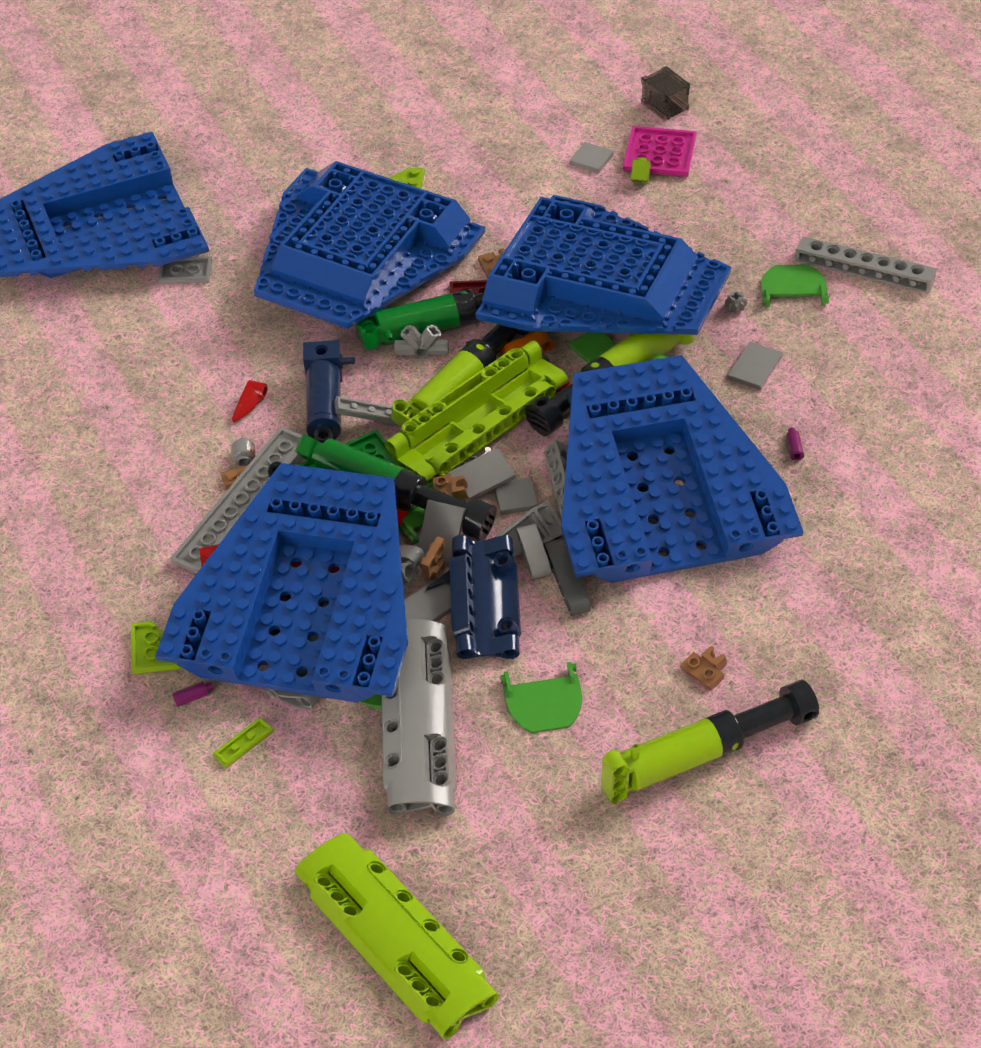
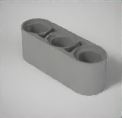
M536 524L516 528L517 537L529 573L532 575V580L551 575L550 564Z

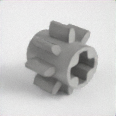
M732 292L730 295H727L725 307H728V311L738 313L741 310L744 311V307L747 306V299L743 298L744 294Z

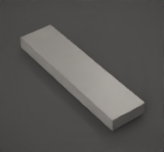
M336 396L334 400L336 414L398 425L391 419L392 406Z

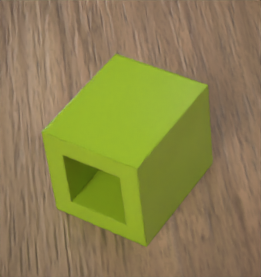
M638 157L637 160H633L632 182L649 183L651 163L647 161V158Z

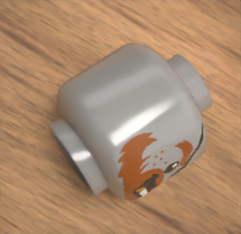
M240 438L233 442L231 445L233 462L239 466L249 465L256 457L254 443L246 438Z

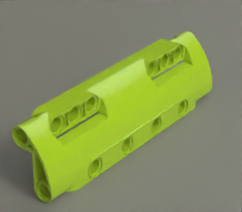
M531 340L520 349L515 348L508 351L402 425L400 432L385 441V447L398 466L424 476L427 483L438 474L441 476L446 475L526 418L525 408L528 404L543 395L549 398L553 397L555 392L568 382V377L563 370L542 359L540 345L536 341ZM423 440H425L423 443H421L420 445H418L417 447H415V448L413 449L414 446H416L417 444H419L420 442H422Z
M343 833L323 843L298 864L295 874L309 888V895L312 901L421 1022L431 1024L443 1039L451 1038L458 1031L463 1019L491 1008L498 1001L499 994L485 980L482 968L370 849L364 850L349 833ZM328 872L331 873V875L341 884V886L351 895V897L361 906L363 910H361L358 907V905L337 884V882L328 874ZM408 960H410V961L413 963V965L423 974V976H424V977L433 985V987L443 996V998L445 999V1001H444V1000L439 996V994L429 985V983L419 974V972L408 962Z

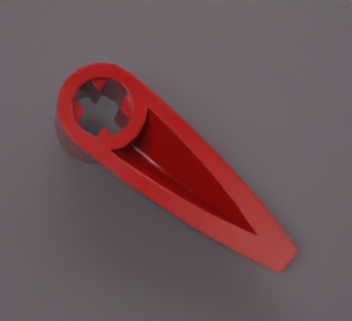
M252 380L247 382L233 414V422L246 416L261 399L265 398L268 391L267 384Z

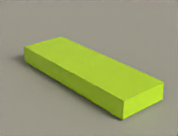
M259 717L213 753V757L224 767L228 768L271 735L274 729Z

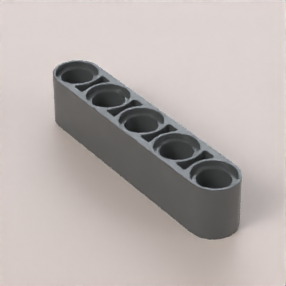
M563 538L543 543L550 567L554 570L552 571L556 582L560 584L558 587L562 596L565 597L564 601L568 611H571L570 616L590 612L591 607L588 596L580 578L575 577Z

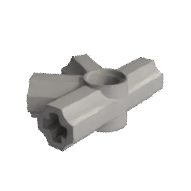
M408 325L401 331V337L404 340H395V355H414L417 359H426L429 355H449V340H438L441 336V331L434 325L427 326L422 334L414 326Z

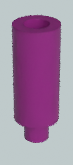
M791 427L786 434L790 457L792 460H801L804 458L800 434L795 428Z
M200 682L172 693V696L178 707L207 696L209 691L214 690L212 682L207 684Z

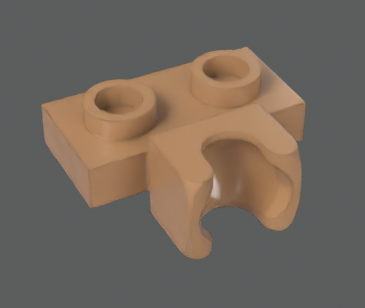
M450 473L433 478L434 489L460 500L469 498L465 489L468 487V483L464 476L452 477Z
M437 536L435 541L429 545L426 556L422 557L420 561L422 577L435 580L440 577V571L445 570V560L441 559L445 553L444 538Z
M713 646L706 649L701 654L702 657L693 652L680 664V668L710 691L724 679V674L721 670L727 664V658L724 654L715 658Z

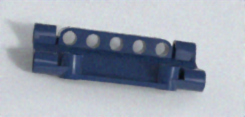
M457 535L452 539L453 557L449 559L452 632L456 639L457 657L470 659L491 656L515 659L520 655L519 637L521 636L517 564L514 561L513 539L508 535H502L484 541H472L465 535Z

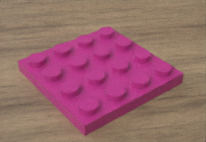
M632 126L623 171L632 172L633 160L641 157L647 158V161H650V174L688 177L697 131Z

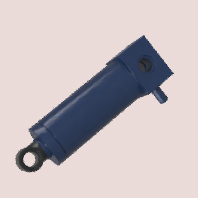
M339 340L303 342V362L306 375V432L309 437L324 443L327 439H336L341 434V414L335 413L334 400L336 396L341 397L340 382H343V365L355 364V357L343 358L340 352Z

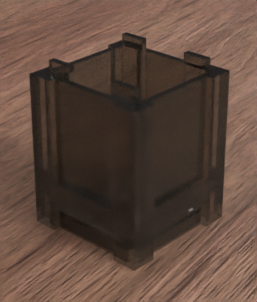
M665 66L653 74L641 77V103L663 121L689 110L688 95L690 83L669 67Z

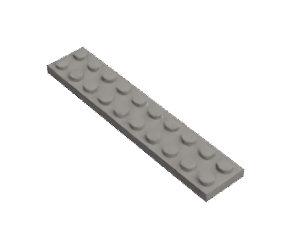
M280 427L170 558L171 562L197 574L201 569L199 548L220 544L270 478L268 476V468L273 462L278 461L293 465L297 463L301 456L295 452V449L302 435Z

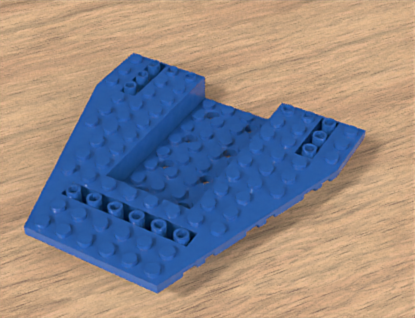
M153 132L105 144L0 199V277L19 276L21 273H30V275H37L39 273L53 278L84 269V271H91V268H99V270L123 269L129 265L145 267V264L161 266L209 252L208 245L190 208L184 207L176 191L170 167Z
M338 161L326 166L319 172L305 168L282 194V200L275 217L272 233L270 234V241L260 268V275L255 285L254 296L349 329L376 311H379L462 261L483 236L486 227L470 222L469 216L454 199Z
M553 195L551 199L540 197L489 274L482 304L475 314L478 320L524 331L698 335L731 273V266L716 259L710 260L704 257L705 254L698 252V254L693 252L692 248L682 238L663 235L657 231L651 232L648 230V227L627 217L625 219L619 217L615 211H606V207L557 195Z
M682 355L574 373L561 530L576 578L594 574L595 577L613 583L764 554L783 542L784 539L803 535L804 531L786 483ZM670 449V450H672L674 453H673V454H667V453L664 452V450ZM635 456L637 460L631 461L627 457ZM680 480L684 485L679 486L675 484V481ZM645 487L648 491L640 492L638 488ZM692 512L695 516L688 517L685 513ZM656 519L658 523L651 524L648 522V520ZM702 544L706 547V549L700 550L696 547V545ZM666 551L669 555L663 557L658 552Z
M281 463L173 604L155 655L156 659L177 663L178 666L200 678L356 703L370 698L374 694L393 697L408 646L394 478ZM295 562L302 563L297 568L292 567L293 563ZM334 567L340 568L336 573L330 572ZM283 596H291L288 601H281ZM323 601L329 602L326 607L319 606ZM275 629L280 630L279 634L275 636L270 635L271 631ZM313 635L319 636L314 642L308 640ZM261 665H269L268 669L264 671L259 670ZM302 670L308 671L304 677L297 676Z

